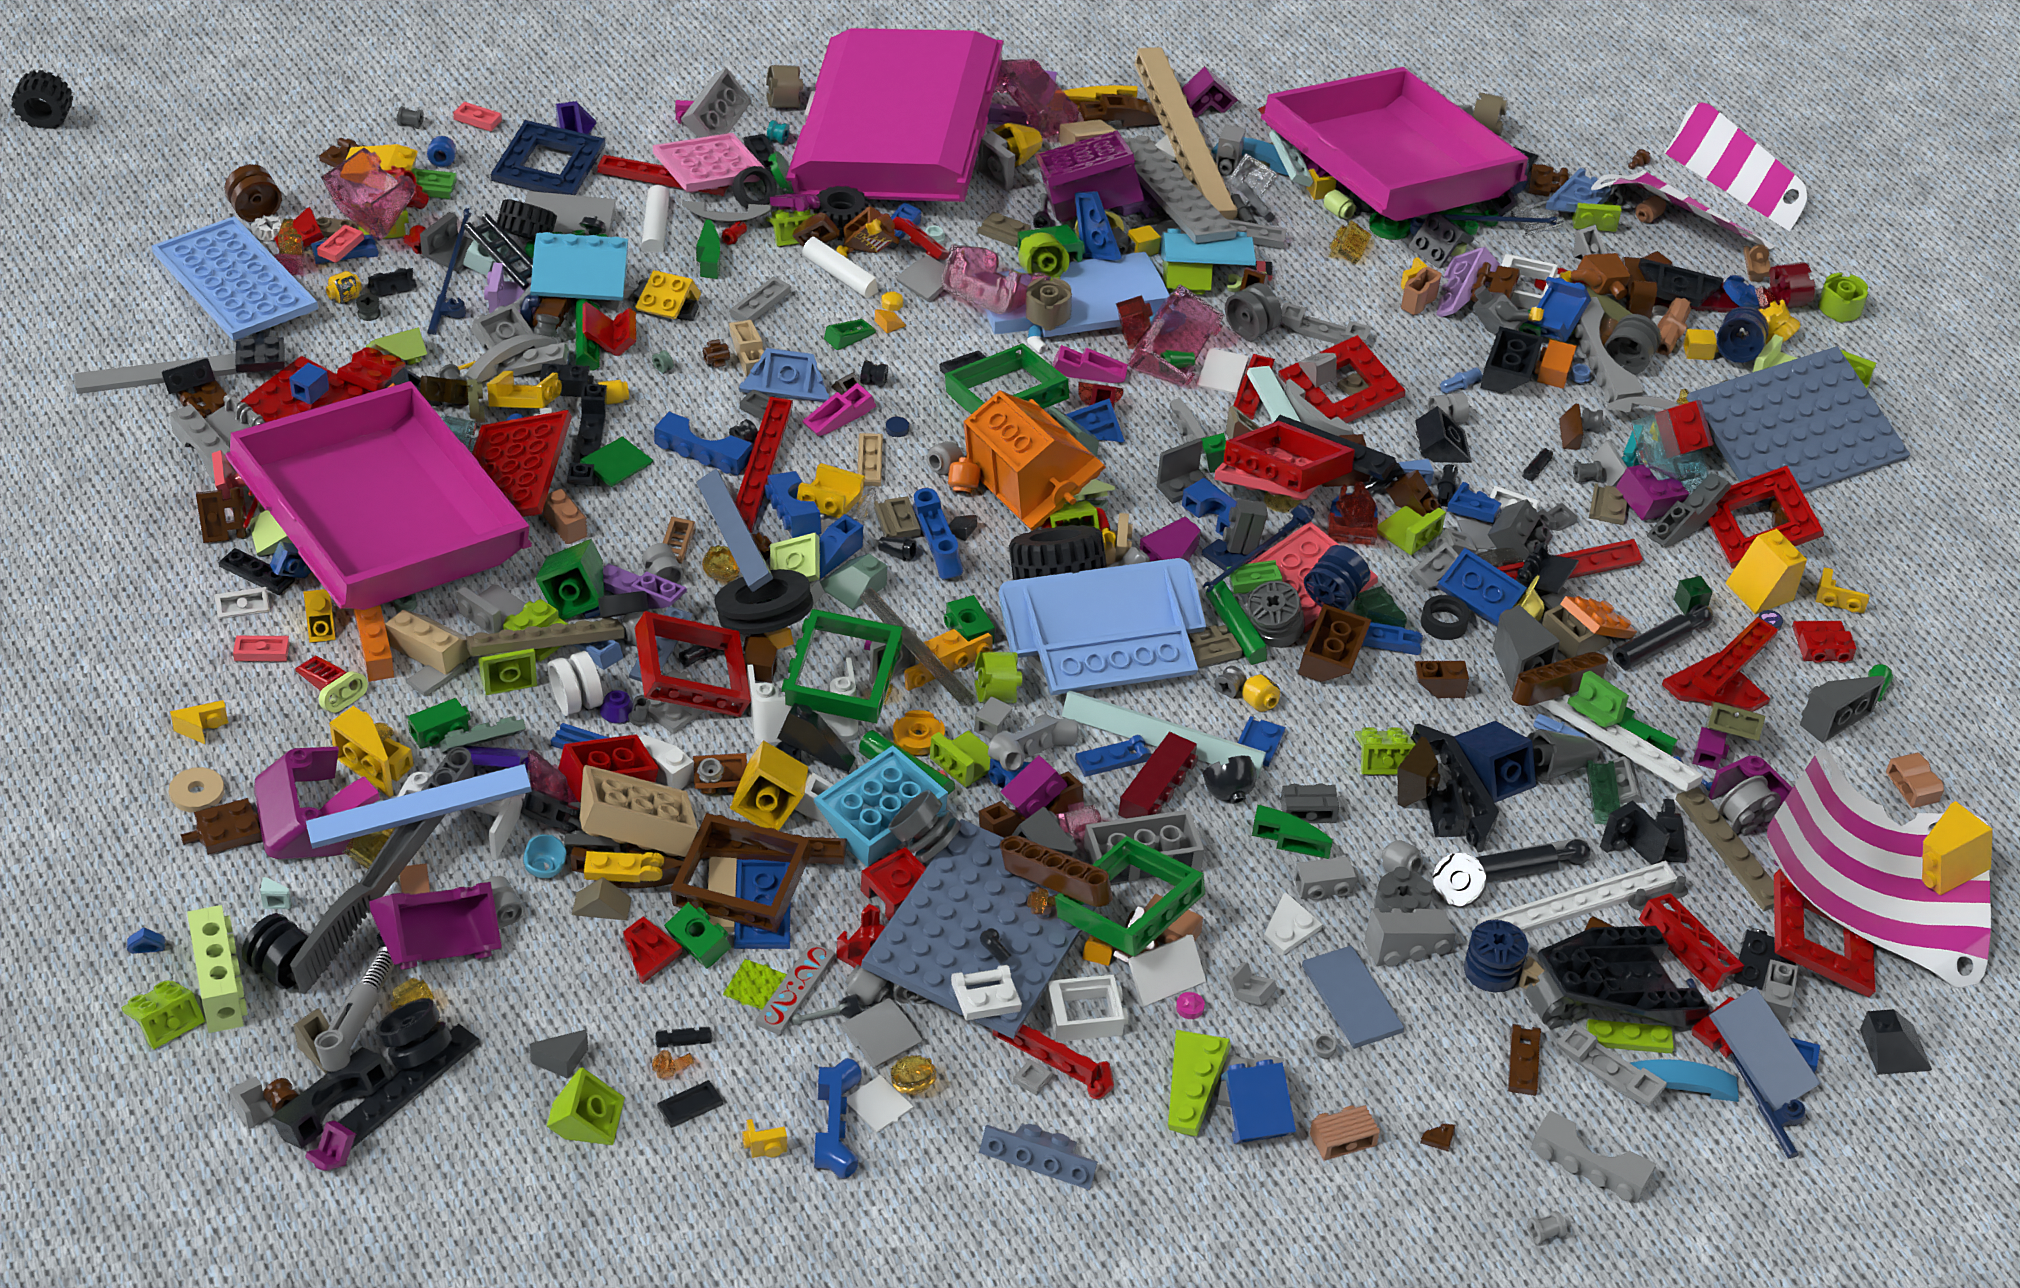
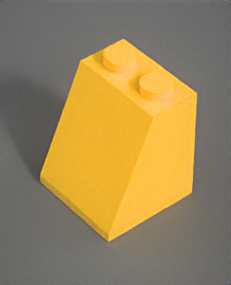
M1778 529L1756 537L1725 584L1754 614H1758L1764 610H1769L1794 600L1807 559Z
M763 740L746 766L731 802L730 809L758 826L774 828L779 831L804 796L808 766Z
M1956 801L1950 804L1923 841L1922 881L1928 888L1933 889L1940 896L1991 869L1993 829Z

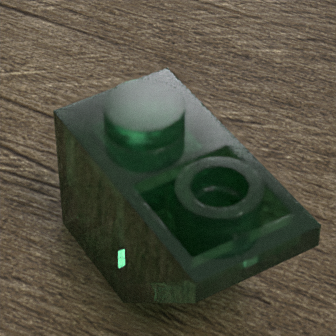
M1382 586L1360 592L1355 597L1353 610L1357 615L1371 619L1373 623L1403 627L1405 629L1407 624L1406 614L1399 609L1392 596Z

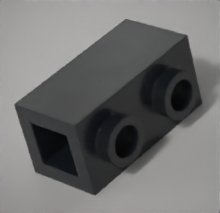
M542 364L540 382L550 374L558 373V380L562 384L559 396L581 397L583 384H594V376H590V366Z

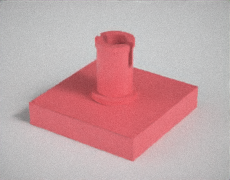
M221 450L212 453L215 486L218 490L222 489L223 498H231L229 489L239 487L240 494L244 497L243 487L247 486L245 482L235 472ZM243 505V513L246 516V507Z

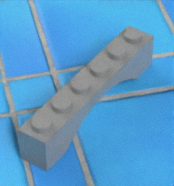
M1590 297V303L1574 328V335L1581 344L1582 352L1586 354L1589 367L1596 375L1597 383L1604 392L1606 402L1611 403L1627 397L1642 396L1643 390L1637 377L1617 364L1605 350L1599 333L1604 310L1597 297Z

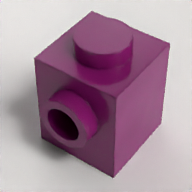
M1701 727L1692 764L1718 770L1721 759L1726 760L1730 746L1725 744L1727 733Z

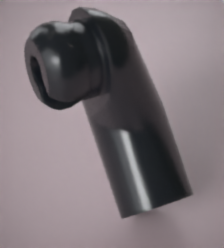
M989 928L986 931L984 930L980 935L981 944L1002 965L1012 955L999 942L998 939L1000 937L996 929Z

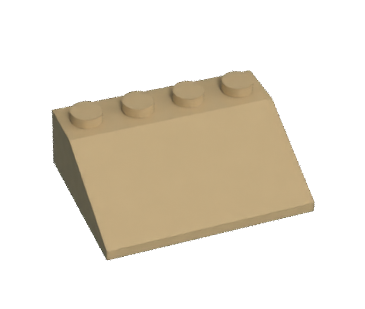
M588 765L584 766L580 807L582 831L594 837H599L600 835L609 837L618 843L628 842L636 844L645 850L656 849L663 851L669 856L676 857L679 855L686 857L698 830L687 791Z

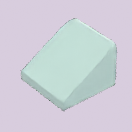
M263 877L260 889L263 908L290 909L292 903L289 888L267 877Z

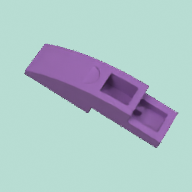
M609 563L603 568L605 590L614 593V595L646 591L649 609L669 607L687 592L686 587L649 572L638 576Z

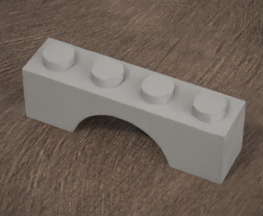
M192 404L169 413L173 434L184 447L191 444L196 449L208 475L215 481L212 453L221 450L225 455V453L230 452L228 445Z
M1551 1110L1535 1133L1531 1150L1535 1151L1539 1157L1546 1160L1551 1159L1561 1164L1566 1171L1578 1173L1588 1178L1595 1186H1604L1615 1192L1619 1198L1626 1201L1631 1200L1635 1203H1638L1656 1167V1163L1630 1150L1616 1157L1600 1156L1589 1151L1583 1146L1577 1136L1576 1123Z

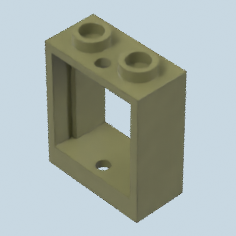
M1712 701L1705 726L1759 741L1766 716Z

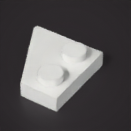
M1284 893L1264 933L1263 939L1283 956L1322 930L1323 924L1291 896Z

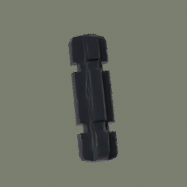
M1543 448L1529 463V466L1523 470L1524 474L1522 477L1528 481H1533L1537 477L1536 474L1538 475L1547 463L1551 461L1553 451Z
M1397 463L1384 481L1372 477L1370 482L1366 481L1359 486L1363 495L1368 497L1374 493L1375 489L1378 491L1393 482V478L1396 477L1398 479L1404 475V470Z
M709 1026L699 1027V1030H695L694 1027L671 1029L672 1032L667 1033V1030H660L655 1033V1041L658 1048L668 1047V1044L684 1046L696 1045L698 1041H700V1044L712 1042V1031Z

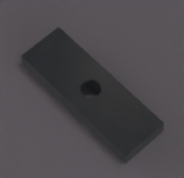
M234 548L218 562L219 567L260 587H266L268 591L280 595L295 581V577L275 574L270 564L237 548Z

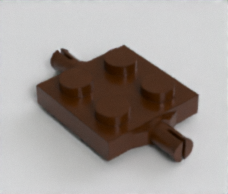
M248 798L194 812L197 823L196 830L180 834L183 845L200 841L205 846L207 855L262 840L259 816L252 809Z

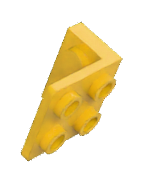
M653 270L636 304V309L641 312L676 319L684 301L689 299L698 301L701 292L693 279Z

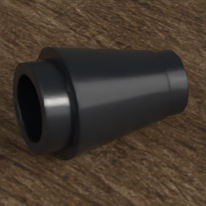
M881 537L878 549L905 561L906 559L914 558L917 543L911 537Z

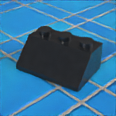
M1499 326L1484 368L1480 388L1503 394L1528 383L1544 337Z

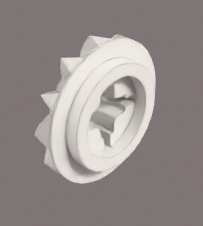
M272 214L270 217H266L263 215L262 219L256 218L255 222L251 224L252 235L259 240H275L274 238L287 227V221L283 220L281 216L274 217Z

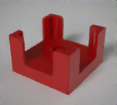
M904 847L861 871L860 890L869 899L872 889L885 902V917L890 921L922 876L926 867Z
M869 903L861 912V926L848 940L846 931L839 935L837 938V959L854 968L857 965L861 966L863 958L885 928V926L880 924L881 911L879 908Z

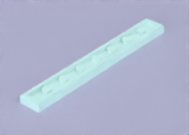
M1073 691L1067 692L1061 716L1128 738L1141 735L1145 743L1156 747L1159 746L1170 731L1197 743L1196 755H1198V760L1210 764L1220 762L1222 766L1229 763L1228 758L1250 756L1256 768L1257 779L1261 773L1266 752Z

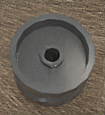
M1255 283L1228 297L1225 303V315L1229 326L1246 341H1252L1278 327L1282 321V310L1276 295L1269 287L1261 283Z

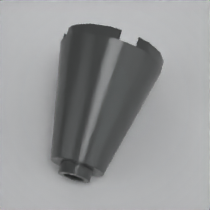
M1544 729L1535 730V732L1527 736V738L1532 740L1535 779L1537 781H1548L1595 763L1599 755V748L1591 738Z

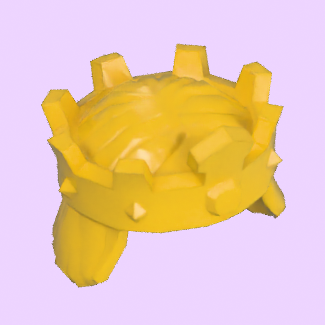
M1780 300V305H1777L1774 301L1770 303V307L1764 310L1762 308L1759 309L1766 317L1769 325V333L1765 344L1775 334L1783 337L1782 343H1784L1800 328V321L1790 315L1784 300Z

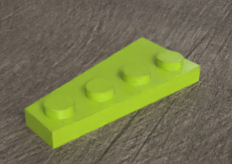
M1176 1030L1168 1117L1169 1130L1180 1134L1198 1136L1231 1048L1229 1038Z

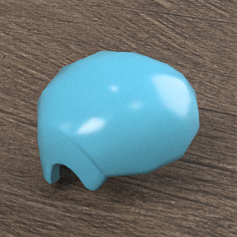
M541 834L531 838L523 856L525 869L537 878H552L560 873L564 866L567 854L566 848L562 841L553 835ZM544 863H547L550 868L545 870Z

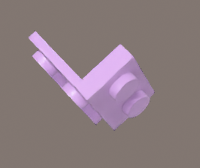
M494 263L492 272H488L487 283L489 286H485L484 299L488 300L489 313L494 312L500 306H508L514 303L526 290H522L516 282L504 281L503 263ZM533 307L532 315L535 314L537 308Z

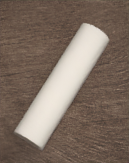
M654 185L648 190L641 251L664 252L670 194L668 189L661 185Z
M815 237L810 238L805 243L802 251L804 257L867 299L878 293L876 277Z

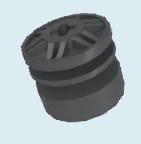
M1638 314L1627 315L1617 323L1604 348L1617 364L1636 375L1643 372L1649 365L1660 345L1661 333L1657 325L1649 318Z
M1269 581L1259 585L1252 591L1248 598L1247 608L1251 623L1264 643L1271 647L1282 648L1297 641L1305 628L1304 614L1297 590L1290 584L1282 581Z
M929 789L921 792L909 801L896 814L888 826V829L901 842L912 838L907 849L911 853L916 852L915 857L921 863L926 862L941 852L955 837L962 825L957 818L951 819L952 813L949 810H945L937 815L941 809L942 802Z

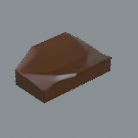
M820 212L804 220L794 230L792 236L804 247L805 243L812 237L817 238L823 243H828L842 236L832 220L826 214Z

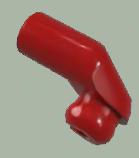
M1107 1061L1098 1063V1079L1093 1084L1089 1082L1087 1086L1089 1096L1093 1099L1104 1098L1114 1087L1111 1066Z

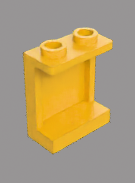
M503 371L487 383L489 407L544 408L560 395L562 389L561 381L558 380V373L550 374L537 385H514L513 371Z
M820 463L817 466L815 480L811 484L802 482L799 485L797 500L814 501L820 513L840 518L847 514L862 497L865 476Z

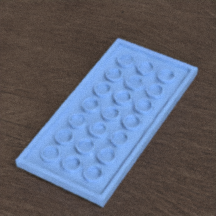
M235 216L151 246L153 254L233 341L243 339L248 335L277 324L285 323L301 315H307L318 309L317 301Z

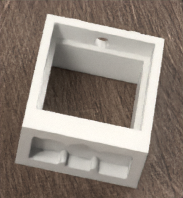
M1505 254L1501 265L1520 269V275L1541 280H1546L1547 277L1560 278V274H1557L1558 265ZM1546 283L1542 295L1514 290L1511 302L1514 306L1531 310V307L1538 306L1548 289V285Z
M1114 975L1052 980L1048 982L1046 1001L1056 1042L1123 1035L1124 1025L1128 1024L1127 1009L1121 1006L1123 1000L1122 988L1120 985H1116ZM1106 997L1111 1017L1076 1021L1067 1020L1063 1001Z

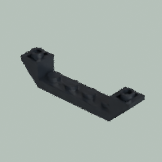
M583 384L581 395L582 414L574 461L569 465L568 484L595 486L594 464H583L580 461L582 458L599 450L602 446L606 421L607 385Z
M1415 724L1410 738L1415 744L1421 736L1427 738L1435 756L1440 755L1442 764L1447 765L1451 771L1452 780H1456V783L1461 787L1463 799L1465 802H1470L1473 807L1474 817L1470 818L1468 830H1466V839L1469 845H1474L1478 853L1483 852L1495 828L1499 814L1498 808L1454 736L1422 724Z

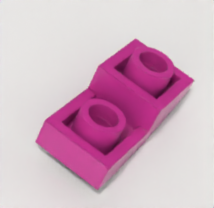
M363 776L338 792L320 811L324 816L369 805L380 800L379 792Z

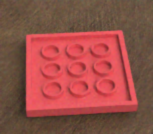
M1275 446L1262 451L1299 466L1313 462ZM1224 462L1215 470L1214 480L1222 481L1223 484L1242 485L1249 490H1265L1272 495H1288L1295 500L1307 499L1318 487L1316 486L1298 493L1227 465ZM1298 480L1294 482L1295 486H1298Z
M1311 521L1248 563L1276 560V566L1279 568L1283 582L1295 588L1299 595L1305 619L1304 633L1315 626L1322 609L1308 595L1304 586V578L1330 546L1339 545ZM1371 570L1370 580L1357 596L1378 583V576Z

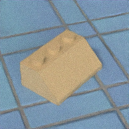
M402 610L385 623L389 646L426 666L430 665L445 675L471 656L466 647V636L425 615Z

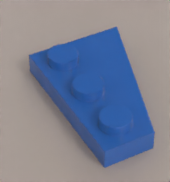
M1075 192L1079 237L1085 246V253L1082 254V258L1121 259L1120 251L1098 192Z

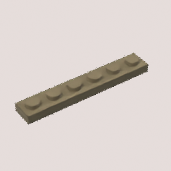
M606 617L600 621L593 622L581 620L575 624L564 625L555 623L550 627L542 628L530 626L525 628V630L513 631L504 629L499 633L491 634L479 632L473 636H466V647L473 657L531 648L539 649L624 638V628L618 619Z
M1697 787L1687 792L1678 793L1676 801L1762 911L1773 909L1774 881L1731 829L1722 815L1720 816L1718 810L1703 791Z

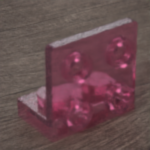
M534 749L528 752L530 786L568 802V805L571 802H578L567 784L566 776L559 771L556 764L551 765Z

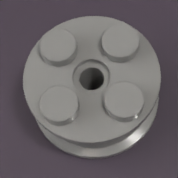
M1754 776L1739 783L1724 796L1718 806L1720 816L1722 815V817H1727L1730 820L1731 829L1737 834L1741 832L1745 836L1752 833L1757 825L1765 821H1771L1777 812L1781 796L1777 792H1771L1767 787L1768 782L1764 776Z

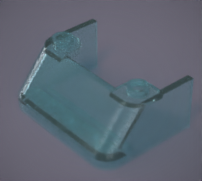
M1668 410L1630 421L1638 446L1636 455L1640 464L1643 463L1646 467L1679 482L1707 476V468L1701 449L1681 455Z

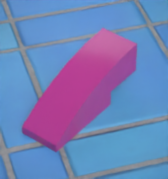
M1063 345L1060 346L1053 361V367L1065 377L1107 383L1124 382L1128 364L1087 347L1083 353H1080Z
M856 383L843 395L836 392L802 422L817 436H821L867 414L876 407L873 396Z

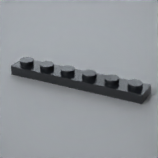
M1281 414L1274 421H1281L1355 449L1352 469L1383 481L1397 464L1393 456Z
M458 1023L450 1030L452 1039L448 1046L439 1054L418 1066L402 1069L390 1081L340 1119L338 1123L356 1133L351 1149L480 1044L479 1038Z

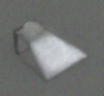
M1246 153L1225 184V187L1229 190L1230 195L1239 194L1246 205L1249 200L1238 188L1243 182L1247 183L1263 200L1279 174Z

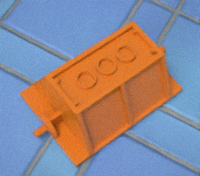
M999 390L963 421L967 452L964 458L973 459V463L980 467L979 481L1031 531L1042 526L1045 520L1054 512L1059 511L1067 501L1074 505L1077 500L1073 496L1079 494L1085 485L1091 480L1096 479L1100 472L1106 468L1099 459L1033 399L1026 401Z

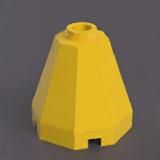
M1007 123L992 130L1007 141V149L1015 154V159L1017 160L1015 167L1024 164L1041 149L1043 139L1041 133L1035 128Z

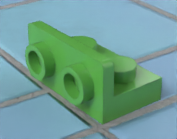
M1588 671L1583 674L1578 694L1568 698L1567 703L1574 707L1577 712L1594 720L1597 725L1609 727L1622 721L1629 695L1592 671Z

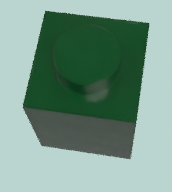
M1702 576L1679 580L1674 601L1685 615L1695 605L1704 604L1709 606L1713 592Z

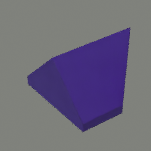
M577 101L556 104L558 128L589 135L597 121Z

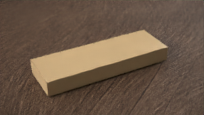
M859 433L857 474L865 476L864 486H881L883 434Z

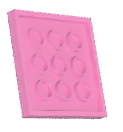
M733 133L653 145V154L686 192H697L708 188L717 189L720 186L726 185L733 186L735 176L740 171L751 166H762L764 168ZM750 175L744 182H758L761 179L756 175Z

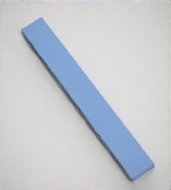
M525 764L307 820L306 824L312 848H317L528 793L532 790Z

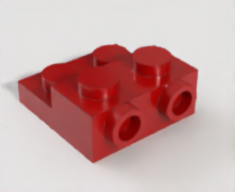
M364 347L362 350L352 354L351 362L337 369V378L375 392L385 389V384L403 367L405 368V363L400 358L384 355L381 351L371 347Z
M1793 621L1792 628L1804 661H1813L1815 663L1838 661L1839 663H1845L1853 660L1857 648L1851 631H1845L1842 621Z

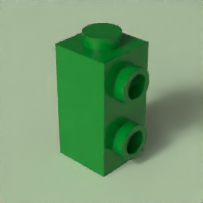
M455 697L407 716L410 735L418 747L423 749L439 744L445 739L444 735H447L448 732L463 729L464 732L469 731L468 721L471 720L467 707L461 706Z

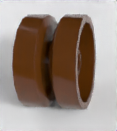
M254 164L240 166L226 179L224 185L225 196L240 219L247 222H255L256 218L262 219L263 215L266 217L274 215L280 208L282 202L281 191L266 168Z

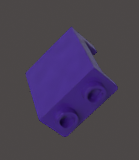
M479 746L463 747L469 750L473 765L511 768L525 764L527 775L529 773L530 750Z

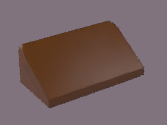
M1575 403L1559 418L1563 449L1579 450L1584 435L1580 405Z

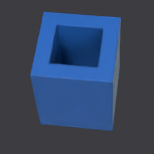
M310 363L304 365L289 378L292 396L310 405L329 390L327 371Z

